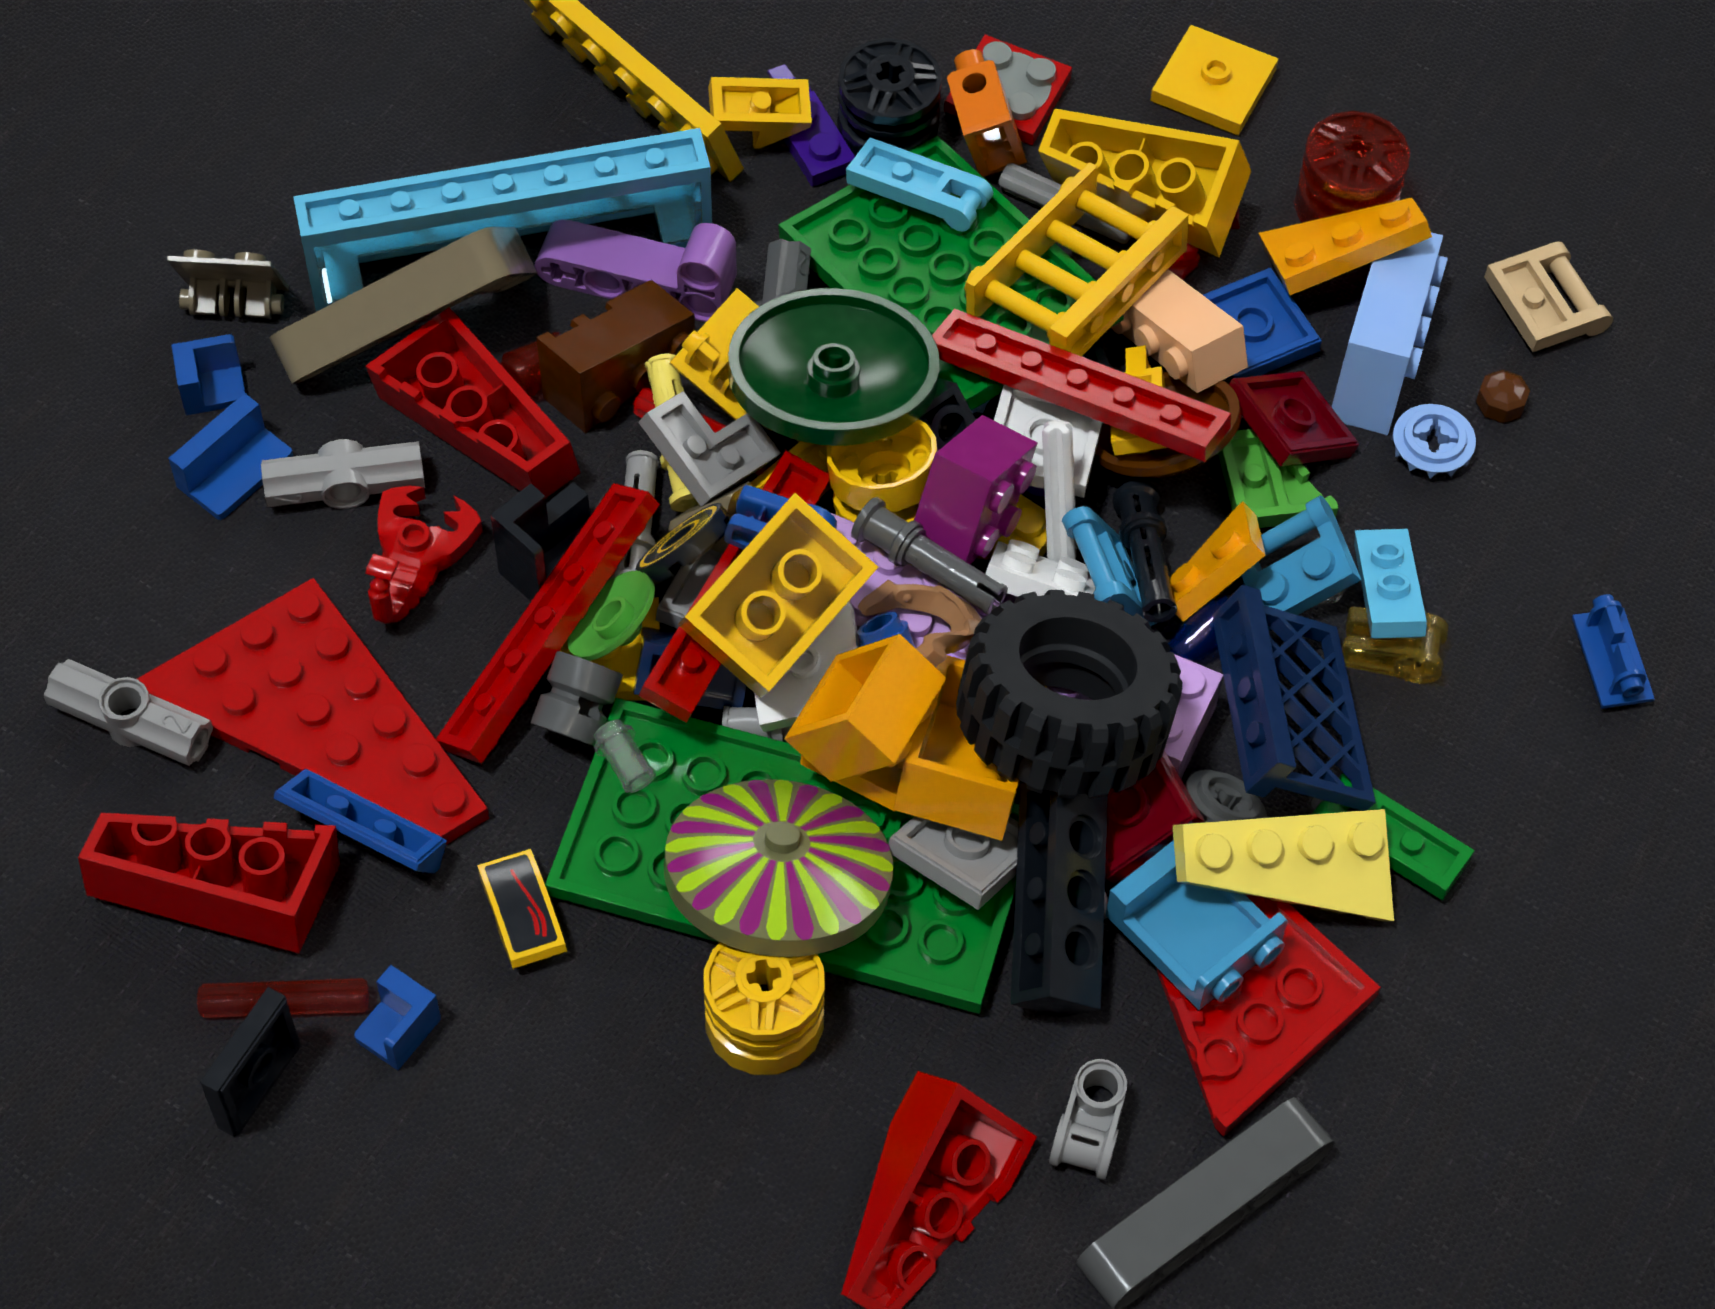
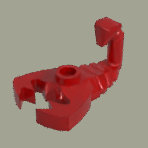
M401 486L382 492L378 510V535L383 553L382 556L372 555L365 573L374 576V579L370 582L368 596L375 621L389 624L399 622L406 617L410 609L415 608L419 604L420 599L429 592V587L434 584L439 572L455 564L469 551L482 534V521L477 511L464 500L454 496L457 511H443L445 523L455 530L447 531L440 526L429 527L420 520L403 518L420 516L419 505L416 502L426 499L424 487Z

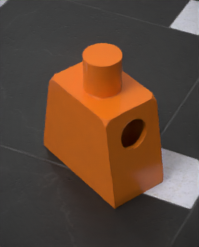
M977 49L961 52L954 59L957 71L951 72L947 76L963 136L978 173L985 177L1003 171L1008 163L1016 165L1027 163L995 62L993 60L984 61L982 52Z

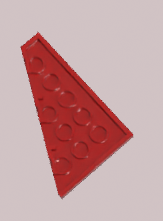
M314 578L137 678V680L145 685L149 694L211 720L213 726L212 736L247 753L250 750L279 763L280 769L295 776L304 769H308L447 840L446 845L489 819L487 806Z
M1248 894L1246 896L1269 919L1280 912L1288 920L1282 939L1285 946L1281 953L1264 968H1260L1255 964L1242 975L1244 977L1243 982L1231 996L1222 1002L1214 998L1198 1010L1156 967L1215 1129L1223 1136L1229 1133L1378 996L1381 988L1289 903Z

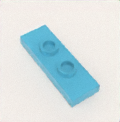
M1408 529L1355 530L1354 547L1371 638L1426 637L1427 619Z

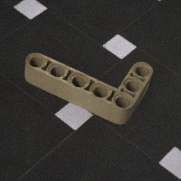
M486 227L466 235L281 329L269 338L291 383L297 384L441 313L448 307L451 308L477 294L497 293L507 290L535 276L537 271L515 227Z

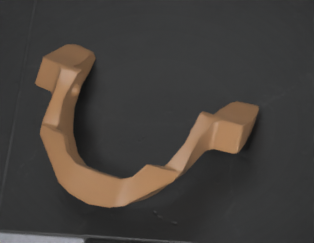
M887 580L864 597L858 605L859 610L864 616L882 614L894 608H903L926 612L946 621L951 627L950 632L927 634L924 636L923 643L916 648L934 666L945 661L947 658L946 654L965 648L974 636L976 626L982 620L971 604L940 585L933 587L919 584H896L891 580Z

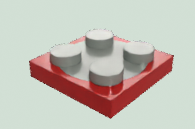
M984 35L976 49L982 52L984 61L993 60L995 62L1020 141L1033 145L1072 76V67ZM950 91L945 100L944 112L958 117Z

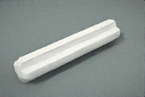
M1051 420L1045 423L1042 431L1047 558L1059 562L1061 557L1074 560L1077 557L1075 538L1068 537L1062 523L1063 516L1075 508L1073 429L1068 421Z

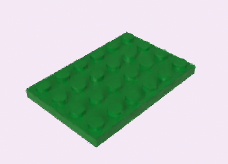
M939 136L910 151L985 179ZM848 185L778 224L780 239L801 241L811 248L809 268L830 288L862 291L894 302L917 317L932 335L954 308L967 313L964 287L969 274L977 266H983L1029 219L992 185L993 196L984 208L976 210V220L964 232L951 228L943 218L856 186ZM953 193L950 194V195H952V196L961 198V196H958V195H956V194H953ZM1056 243L1041 256V258L1087 283L1096 281ZM1024 273L1009 287L1057 314L1062 311L1066 312L1077 301L1027 273ZM995 303L979 317L1049 344L1046 331ZM1124 314L1111 327L1123 321ZM940 360L938 378L957 383L971 411L1002 393L1004 384Z

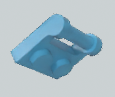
M1320 495L1307 502L1306 510L1261 534L1266 556L1315 528L1318 529L1321 536L1263 570L1258 561L1241 575L1246 586L1261 591L1263 605L1299 615L1361 580L1335 515L1323 496Z
M1077 507L1067 512L1062 518V523L1068 537L1075 538L1096 588L1093 592L1094 599L1108 603L1109 600L1124 605L1126 613L1132 616L1138 613L1144 618L1135 569L1125 546L1120 540V536L1089 507ZM1148 621L1150 626L1156 624L1154 622Z

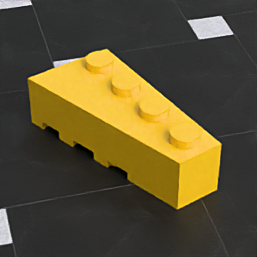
M1054 109L1038 149L1052 180L1061 185L1068 177H1074L1089 162L1096 165L1097 195L1148 223L1152 220L1157 221L1171 206L1189 214L1187 243L1217 257L1221 255L1252 172L1239 140L1061 109Z

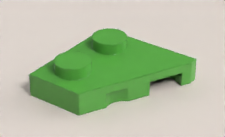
M1253 429L1238 430L1231 441L1218 453L1232 511L1241 502H1244L1257 515L1259 528L1273 527L1306 510L1307 502L1320 495L1322 496L1308 480L1310 472L1303 464L1280 467ZM1330 495L1324 499L1328 502L1336 518L1339 509L1338 504Z

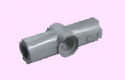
M338 439L322 445L318 450V454L262 460L261 464L267 507L323 500L330 507L349 509L365 503L369 495L379 494L393 487L411 485L425 488L419 441L363 448L357 441Z
M67 659L64 663L58 662L48 677V684L44 693V699L48 705L109 731L112 739L120 745L127 747L142 745L187 766H190L195 761L199 762L208 748L209 738L213 731L211 720L149 694L145 685L137 679L130 677L114 679L70 659ZM128 709H137L129 715H120Z

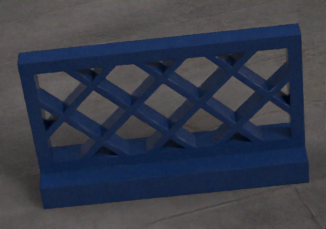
M1241 585L1212 615L1246 793L1264 798L1277 787L1362 811L1368 810L1376 801L1337 627L1263 605L1259 589ZM1268 626L1284 641L1283 645L1279 647L1270 637ZM1303 637L1321 642L1324 659ZM1290 648L1311 672L1306 675L1285 651ZM1276 668L1294 687L1288 690L1279 681ZM1317 676L1332 692L1334 703L1312 682V678ZM1299 691L1321 715L1315 719L1293 696ZM1285 712L1303 730L1299 735L1288 725ZM1326 719L1341 735L1343 747L1320 724ZM1307 735L1330 758L1326 764L1303 741ZM1294 756L1313 775L1312 777L1293 772L1296 768ZM1335 764L1351 780L1352 787L1345 786L1329 768Z

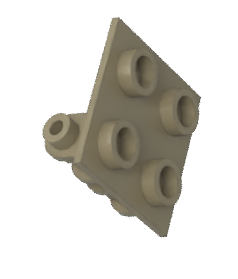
M191 249L185 250L183 256H167L169 264L189 285V289L180 290L179 305L180 309L189 310L190 315L217 316L219 293L220 316L227 317L230 308L231 288H235L234 313L236 317L242 318L244 309L245 316L250 318L273 319L274 314L282 315L284 312V295L276 294V290L288 291L289 285L272 262L266 261L264 255L239 252L235 254V259L215 258V254L212 252Z

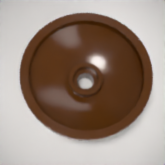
M1164 372L1166 389L1231 413V429L1206 462H1208L1222 451L1239 428L1241 408L1237 394L1223 380L1196 393L1180 379L1176 380L1168 372ZM1105 423L1102 425L1094 459L1108 470L1128 477L1144 479L1174 476L1206 463L1170 448L1151 450L1141 454L1131 453L1115 456L1111 443V426Z

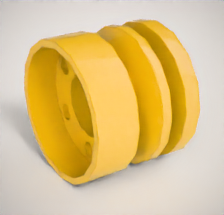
M918 419L904 430L874 442L847 446L828 445L827 465L830 484L833 489V503L836 515L855 522L862 508L872 498L879 497L886 502V509L908 523L913 521L935 453L938 451L936 436L930 427Z
M721 942L712 949L704 968V1005L706 1034L715 1053L731 1067L752 1075H777L799 1066L816 1050L824 1030V966L818 954L799 957H775L742 951ZM767 984L769 991H762L760 985Z

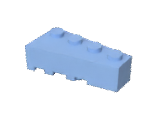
M1431 232V238L1372 262L1332 403V409L1344 424L1388 435L1404 377L1415 379L1423 349L1413 346L1423 348L1431 321L1429 317H1432L1448 259L1438 255L1443 235Z

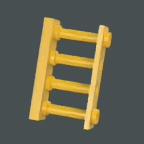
M1089 162L1074 177H1068L1061 185L1058 193L983 266H977L971 271L964 287L966 311L968 314L979 318L995 303L1046 331L1050 345L1082 357L1187 250L1189 214L1171 206L1157 221L1152 220L1148 223L1097 195V166ZM1085 213H1088L1135 238L1137 241L1127 251L1122 250L1118 253L1077 231L1072 226ZM1056 242L1107 271L1097 281L1087 283L1041 258V256ZM1024 273H1027L1077 301L1066 312L1062 311L1057 314L1009 287Z

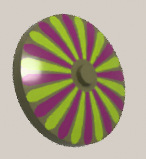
M763 779L743 781L717 788L702 795L687 806L676 818L667 836L664 856V879L675 906L690 923L703 933L723 944L742 951L775 957H799L837 949L856 940L876 923L882 915L890 895L893 877V858L888 842L880 828L864 811L850 801L813 785L788 780Z

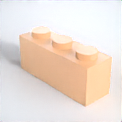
M1169 269L1124 313V320L1111 327L1114 332L1123 334L1135 345H1146L1147 357L1151 356L1166 368L1172 378L1180 379L1196 393L1248 368L1243 325Z

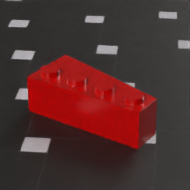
M450 307L365 366L376 393L381 400L520 491L531 483L547 498L581 473L570 441Z
M119 813L100 814L78 856L87 896L295 953H300L340 865L337 830L334 825L315 824L314 831L288 829L287 823L264 822L263 828L230 826L227 819L207 818L206 823L184 824L177 823L176 817Z

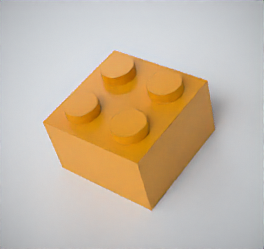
M901 634L838 654L784 740L830 782L854 775L857 777L862 776L866 772L886 766L889 768L894 767L909 753L912 747L910 738L918 725L926 720L935 710L938 703L935 697L945 682L946 677Z

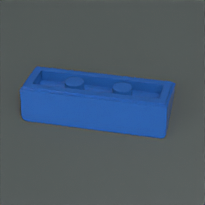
M304 769L275 791L274 799L325 825L336 826L338 832L415 871L436 873L440 869L447 840L308 769Z

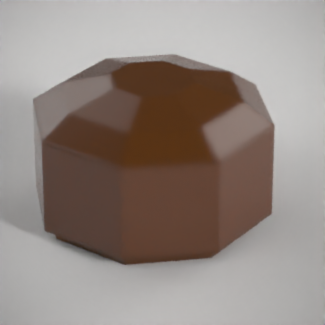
M1499 370L1485 375L1476 403L1485 417L1505 423L1521 417L1530 389L1522 376L1505 370Z

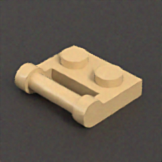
M1553 242L1492 263L1487 266L1484 276L1532 352L1584 334L1588 336L1598 335L1608 329L1613 322V317L1604 305L1597 304L1569 262L1571 254L1563 242ZM1547 272L1554 274L1578 312H1572Z

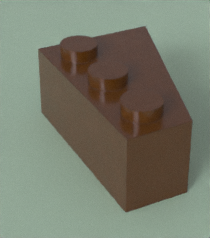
M652 279L607 301L605 309L608 311L590 320L582 314L571 320L570 326L573 329L557 337H554L550 332L536 337L543 398L585 434L599 422L610 420L617 413L620 405L636 392L651 386L645 368V362H649V358L668 353L677 355L683 348L681 346L682 343L695 330L694 313Z

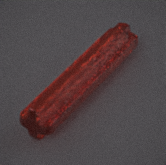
M363 978L204 983L199 986L197 993V1008L200 1016L204 1018L247 1016L267 987L285 995L291 1015L365 1012L368 1010L370 997L367 980Z

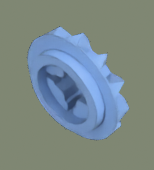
M1438 404L1418 405L1405 411L1398 418L1391 439L1395 444V457L1403 458L1407 461L1409 471L1416 468L1427 471L1430 479L1435 474L1444 472L1451 477L1458 468L1462 466L1467 467L1476 445L1475 433L1468 420L1454 409ZM1432 429H1435V436L1437 437L1438 444H1440L1436 453L1431 452L1428 442H1426Z

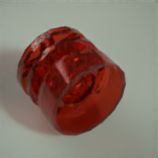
M1347 111L1335 113L1318 122L1307 137L1302 168L1296 189L1294 206L1299 220L1303 223L1399 201L1410 159V149L1405 136L1391 122L1366 112Z

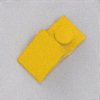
M711 77L708 86L710 114L722 124L725 131H752L754 149L763 148L811 127L812 118L807 79Z

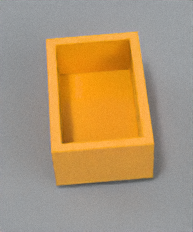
M946 655V660L936 667L946 677V680L935 697L938 700L935 710L926 720L918 725L911 740L912 747L904 761L893 810L1002 841L1020 780L1015 778L1011 782L1000 776L997 766L993 763L987 766L974 751L975 744L970 745L960 728L961 721L956 713L958 689L965 660Z

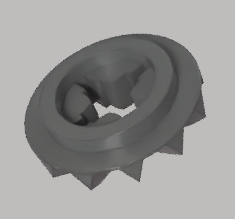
M1199 770L1191 774L1184 785L1205 822L1267 818L1265 807L1258 796L1246 793L1244 782L1230 774L1214 770Z

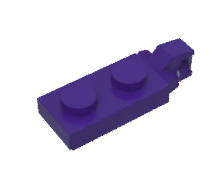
M785 64L767 71L771 79H795ZM809 87L811 127L782 140L809 184L813 187L845 175L846 168L855 156L816 93L811 91Z

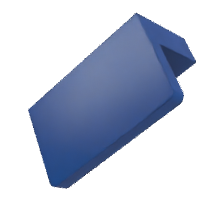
M244 393L168 459L176 487L216 519L223 520L263 485L262 460L293 457L291 447L265 428L259 403Z

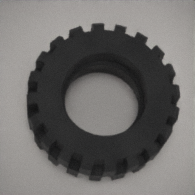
M1048 590L1042 596H1037L1035 591L1022 594L1015 599L1014 603L1008 600L991 610V613L982 618L975 628L974 636L970 640L956 701V713L961 721L960 728L970 745L975 744L974 751L987 766L991 763L995 764L1000 776L1011 782L1015 778L1027 784L1028 790L1042 794L1043 789L1058 792V798L1074 799L1077 794H1087L1088 799L1104 797L1109 794L1112 788L1118 793L1135 785L1137 780L1139 781L1147 777L1155 769L1157 761L1162 758L1182 694L1183 683L1180 679L1181 670L1174 653L1170 652L1169 644L1159 631L1155 633L1150 631L1151 626L1146 619L1138 613L1134 616L1126 613L1124 605L1109 600L1108 603L1095 600L1094 594L1080 591L1077 596L1066 595L1064 590ZM1046 687H1060L1073 690L1092 700L1067 697L1053 692Z

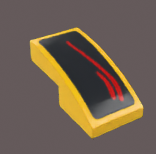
M531 849L477 865L481 883L495 916L498 932L512 969L567 952L556 914Z

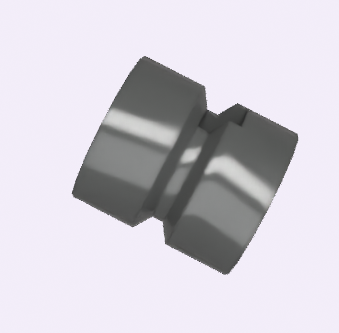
M557 651L547 676V680L552 686L551 692L540 695L530 723L597 747L607 722V718L602 712L603 706L614 703L623 674L588 660Z

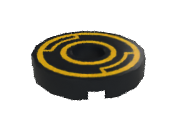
M714 503L703 508L677 525L655 543L639 560L635 569L646 573L653 580L654 585L670 579L672 574L667 568L672 565L674 567L679 565L685 567L687 564L690 566L725 535V529L731 518L730 514L721 503Z

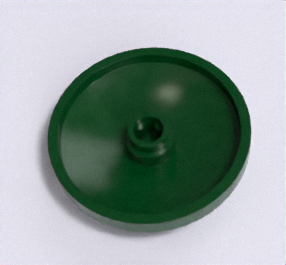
M818 288L797 291L772 299L759 306L744 318L734 332L729 345L728 379L731 390L741 407L757 422L768 429L802 442L818 445L847 446L887 438L917 421L926 412L935 397L938 387L940 359L936 342L926 326L912 313L898 304L862 291Z

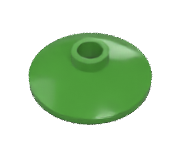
M636 570L622 573L606 582L590 605L585 617L579 621L568 637L567 645L569 651L576 657L591 661L609 654L619 646L631 643L639 635L642 629V622L652 605L655 594L653 580L646 573Z

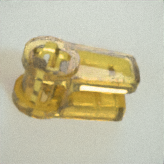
M1350 607L1345 624L1348 637L1344 639L1342 644L1345 665L1349 668L1399 677L1413 683L1425 684L1434 682L1441 677L1443 671V661L1439 654L1441 645L1448 638V624L1437 615L1425 613L1427 619L1426 637L1373 639L1370 635L1366 608ZM1416 662H1421V666L1416 667Z

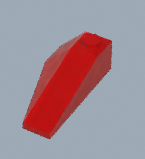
M917 1071L890 1123L841 1295L864 1309H902L936 1271V1260L954 1240L963 1242L974 1229L971 1223L972 1220L990 1201L998 1203L1011 1189L1037 1136L961 1084Z

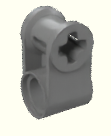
M1095 1059L1088 1061L1080 1067L1074 1080L1065 1114L1062 1113L1057 1128L1049 1165L1057 1167L1061 1162L1094 1171L1096 1172L1097 1179L1106 1180L1119 1133L1117 1127L1127 1091L1126 1076L1117 1064L1105 1059ZM1092 1086H1102L1113 1094V1098L1105 1102H1096L1085 1094V1090Z

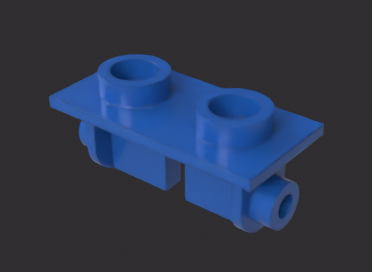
M1610 594L1598 596L1593 600V608L1589 613L1572 615V620L1601 708L1654 701L1655 698L1625 609L1622 607L1621 602L1615 601L1614 597Z

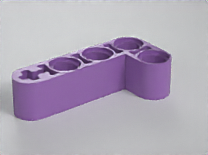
M561 219L551 224L534 267L538 276L549 284L607 299H613L652 279L694 313L695 320L707 322L727 300L737 275L736 241L728 230L713 223L696 225L693 228L686 248L572 220Z

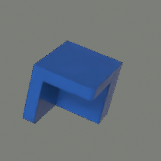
M228 334L171 344L178 389L186 415L226 409L245 393L240 359L233 335Z
M390 965L376 981L381 1002L355 1031L354 1036L358 1044L398 1071L441 1020L437 997L434 993Z

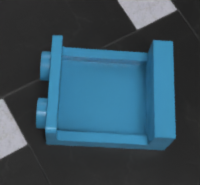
M1174 840L1110 890L1106 916L1198 1010L1214 998L1219 1002L1227 999L1243 982L1244 977L1242 975L1255 964L1260 968H1264L1281 953L1285 946L1282 939L1288 920L1280 912L1269 919L1246 895L1177 882Z

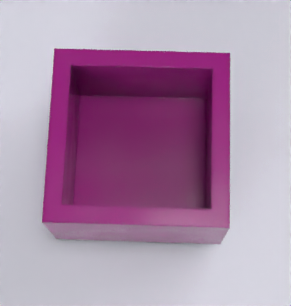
M981 415L937 451L914 518L915 521L923 525V529L926 530V537L969 564L979 556L982 558L987 557L996 541L1001 536L1009 537L1019 522L1022 510L1016 506L1020 494L1027 490L1036 473L1037 466L1031 462L1038 442Z

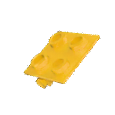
M738 288L698 332L694 330L681 345L683 348L669 363L734 420L739 419L747 414V412L741 407L730 387L728 379L729 345L739 324L759 307Z

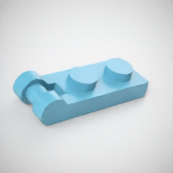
M871 137L846 168L848 184L943 218L951 228L961 232L967 231L977 218L976 210L984 208L993 196L991 185L979 176ZM951 193L956 194V195H958V196H961V198L952 196V195H950V194H951Z

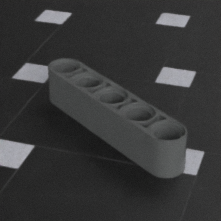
M1293 1097L1276 1107L1098 1238L1079 1256L1076 1266L1112 1309H1123L1311 1170L1332 1150L1335 1141L1302 1103Z

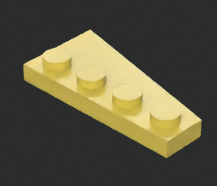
M1385 809L1172 825L1176 877L1179 883L1269 898L1273 901L1321 908L1320 910L1363 916L1367 919L1383 922L1394 921Z

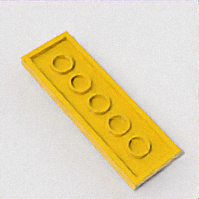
M523 0L534 10L530 15L545 33L551 36L556 31L564 38L562 44L576 60L581 63L586 59L591 61L596 66L594 72L605 85L612 90H615L618 86L621 87L628 94L626 99L629 104L642 117L647 118L652 114L660 121L658 127L663 134L700 128L711 167V175L718 171L731 182L744 170L722 124L578 0Z

